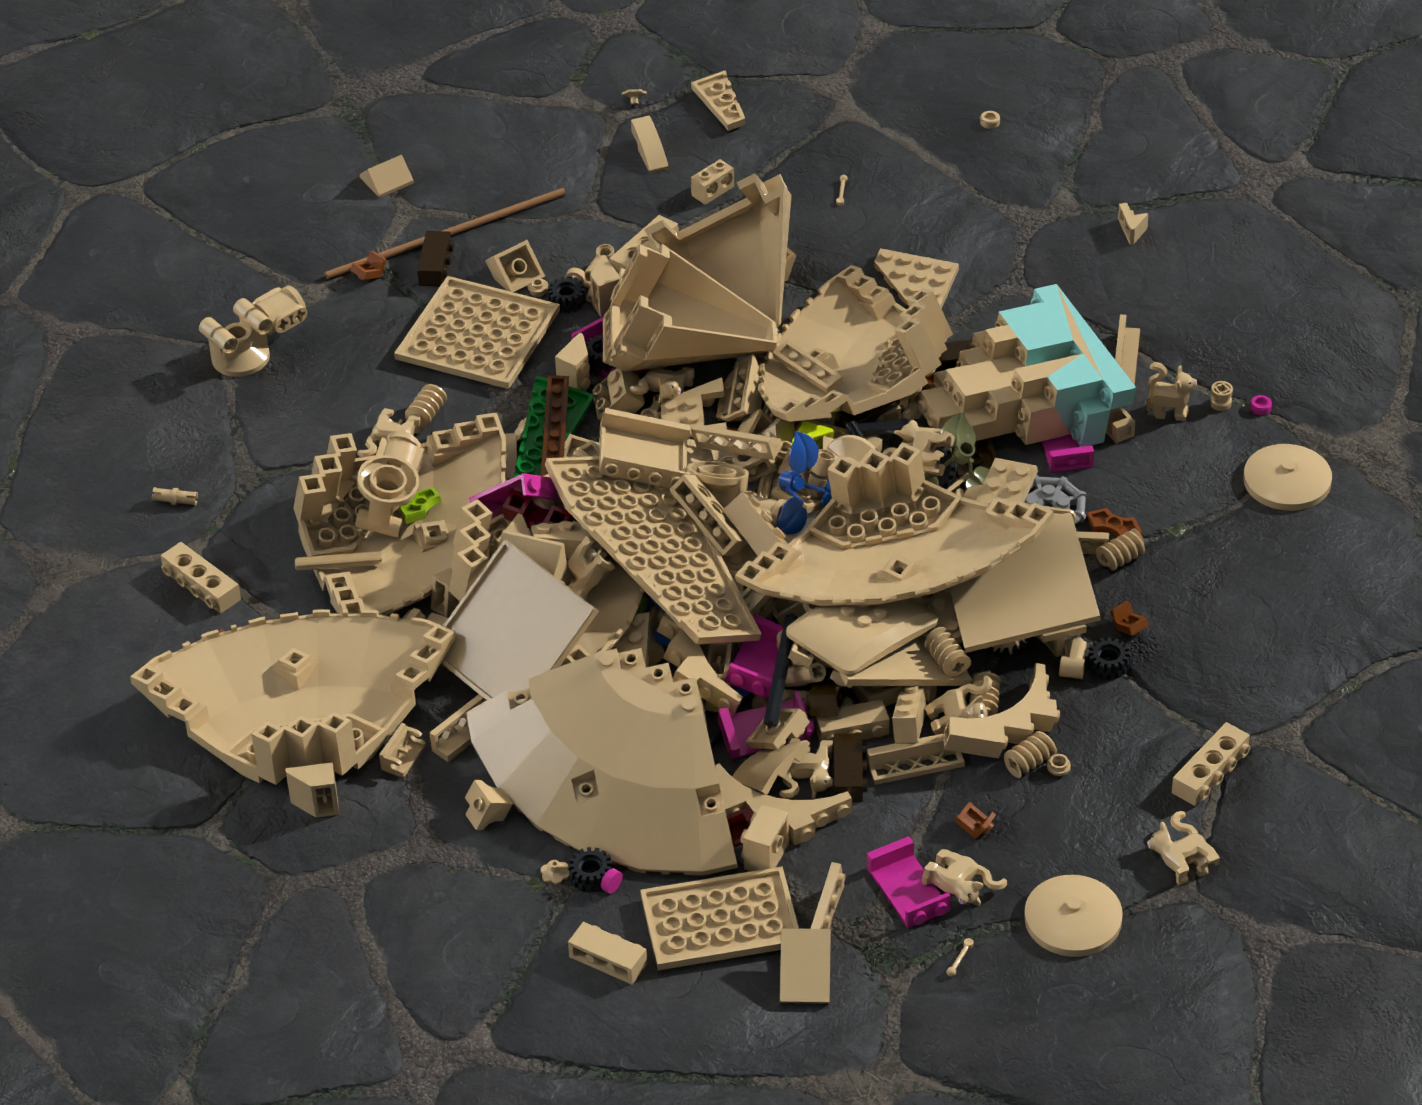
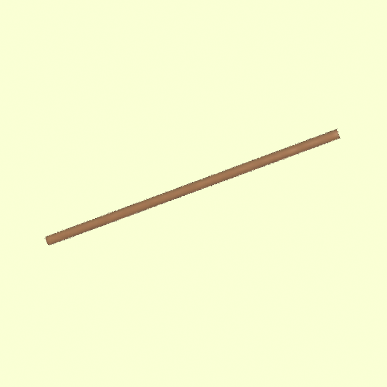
M560 188L442 231H450L452 236L565 196L566 192L564 188ZM425 237L378 254L387 259L423 246ZM368 257L354 261L352 263L366 262ZM352 263L326 271L325 276L327 280L351 272Z

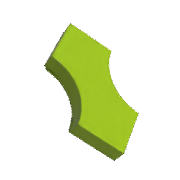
M434 487L417 491V494L409 503L399 508L400 516L406 524L426 519L427 511L434 505L441 503L440 495Z

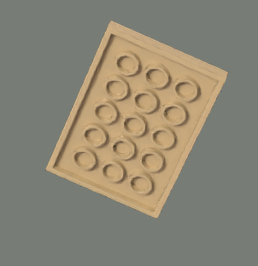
M783 867L640 890L657 970L781 950V928L799 929Z

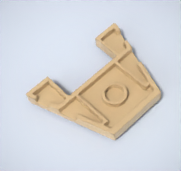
M722 378L680 393L677 397L666 399L663 403H660L661 419L690 425L688 439L693 437L691 432L693 424L727 429L726 422L711 425L704 424L703 400L724 397Z

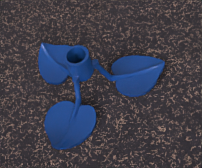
M795 431L794 441L789 453V465L793 470L790 472L783 471L778 479L779 486L793 496L784 504L776 526L784 534L800 532L807 521V510L802 507L804 502L795 492L805 487L824 493L821 501L823 507L832 499L829 479L826 483V489L806 484L803 477L799 475L805 473L807 467H813L816 464L819 450L816 442L809 435Z

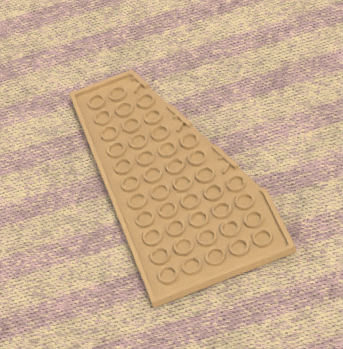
M599 456L546 458L545 467L566 510L696 644L760 640L761 632L718 549L670 492V488L598 474Z

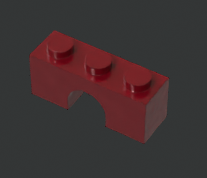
M511 489L502 507L504 519L512 522L518 513L522 514L529 529H531L532 525L540 523L573 522V516L567 510L552 505L550 510L541 508L533 502L532 497L523 496L522 492Z

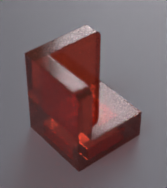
M749 806L726 815L734 847L743 845L741 843L742 833L745 829L748 830L753 812Z

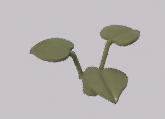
M961 412L951 417L944 424L940 434L942 431H948L955 437L952 447H949H955V451L951 458L943 465L947 467L954 460L958 464L968 463V474L970 477L965 482L967 489V487L983 485L989 469L980 466L974 472L972 471L974 460L971 457L975 452L976 435L964 413ZM924 471L925 480L939 486L936 475Z

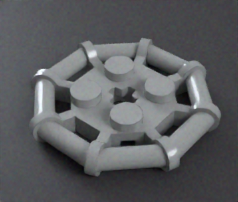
M1036 475L1030 488L1035 487L1036 490L1027 495L1025 503L1033 504L1035 502L1042 506L1051 505L1054 508L1070 509V506L1076 505L1074 524L1083 522L1086 519L1085 503L1088 497L1084 491H1080L1071 484L1067 477L1052 478ZM1065 489V490H1066L1067 492H1069L1072 496L1068 497V496H1067L1065 493H1063L1062 491Z

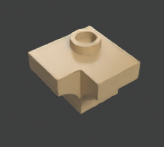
M474 780L465 796L466 801L470 805L465 815L476 830H484L492 822L504 821L513 803L502 788H494L488 786L482 780Z

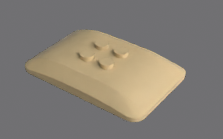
M911 598L876 605L816 606L791 623L786 629V635L844 674H855L935 627L938 618L933 612Z

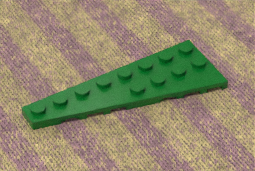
M538 375L535 378L514 477L523 473L541 476L547 378ZM569 386L565 441L569 434L573 435L594 402V394Z

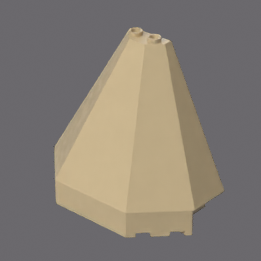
M754 173L736 182L740 191L747 198L677 233L663 220L644 229L649 240L642 243V245L658 251L661 244H664L775 321L776 331L779 332L792 196L781 174L762 182Z
M639 244L626 269L620 268L619 282L614 286L610 298L612 303L603 318V362L625 372L736 358L752 354H767L769 352L772 353L779 345L775 321L664 244H661L658 251Z

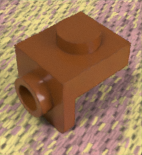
M370 251L367 261L352 263L350 271L358 275L359 279L365 281L382 277L386 259L375 251Z
M1128 601L1123 602L1110 611L1115 630L1133 636L1141 633V630L1149 626L1146 617L1133 613L1131 603Z
M968 802L954 819V822L976 839L981 833L986 835L994 826L991 821L996 814L992 812L987 817L972 803Z

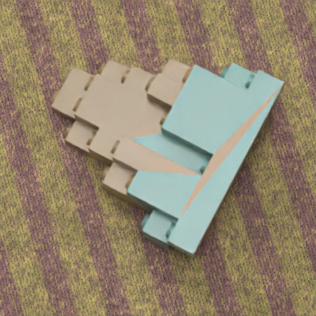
M1054 284L1034 289L1031 305L999 311L995 328L973 333L970 349L960 351L957 367L934 373L931 389L920 392L917 406L919 412L927 419L928 425L935 429H942L951 417L963 412L975 432L976 441L1016 432V435L1021 438L1024 444L1028 445L1071 434L1079 446L1084 447L1104 442L1107 424L1117 421L1120 407L1133 404L1136 386L1059 286Z

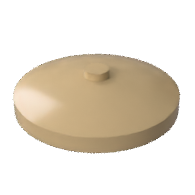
M1276 444L1264 447L1250 456L1245 464L1243 479L1249 494L1263 505L1278 510L1297 511L1313 507L1325 499L1331 488L1332 472L1326 460L1315 451L1299 445Z
M1062 875L1042 882L1030 893L1025 905L1024 919L1030 936L1040 946L1055 954L1081 957L1098 953L1114 942L1121 930L1123 913L1119 899L1105 884L1086 876Z

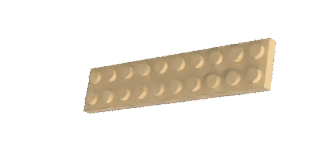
M995 458L976 501L990 504L993 499L999 497L1010 503H1013L1015 499L1024 503L1038 473L1037 466ZM946 588L933 593L926 609L937 616V625L920 636L927 637L935 628L945 627L952 634L953 638L956 639L957 643L961 644L962 637L950 589Z

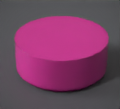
M1258 395L1251 399L1250 410L1254 414L1266 415L1270 413L1272 408L1270 398Z
M614 868L608 870L601 881L602 890L609 894L614 893L621 884L622 873Z

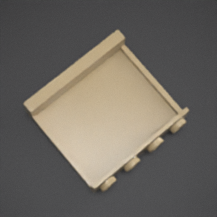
M605 408L600 423L598 474L671 488L683 475H690V472H687V439L690 433V425Z

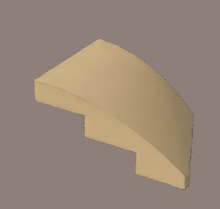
M803 740L785 744L779 749L761 750L745 760L732 777L742 785L767 795L777 776L784 779L793 760L799 762L802 760L810 742Z

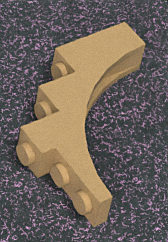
M665 613L657 628V632L672 640L663 658L678 667L673 676V682L696 677L701 698L719 709L728 707L730 716H733L743 696L729 687L715 673L707 662L700 644H696Z
M1036 663L1030 677L1028 693L1012 708L987 717H949L944 730V750L999 758L1002 749H1006L1007 743L1019 744L1021 741L1026 740L1027 737L1032 736L1034 730L1051 732L1054 724L1059 722L1060 711L1057 710L1056 700L1050 699V692L1047 691L1049 675L1046 674L1045 665Z
M720 763L715 765L728 824L739 821L744 817L751 821L753 813L758 812L762 804L788 812L789 839L795 846L814 838L815 828L823 827L827 823L844 818L852 813V797L848 791L832 797L814 800L775 798L742 785L730 776Z

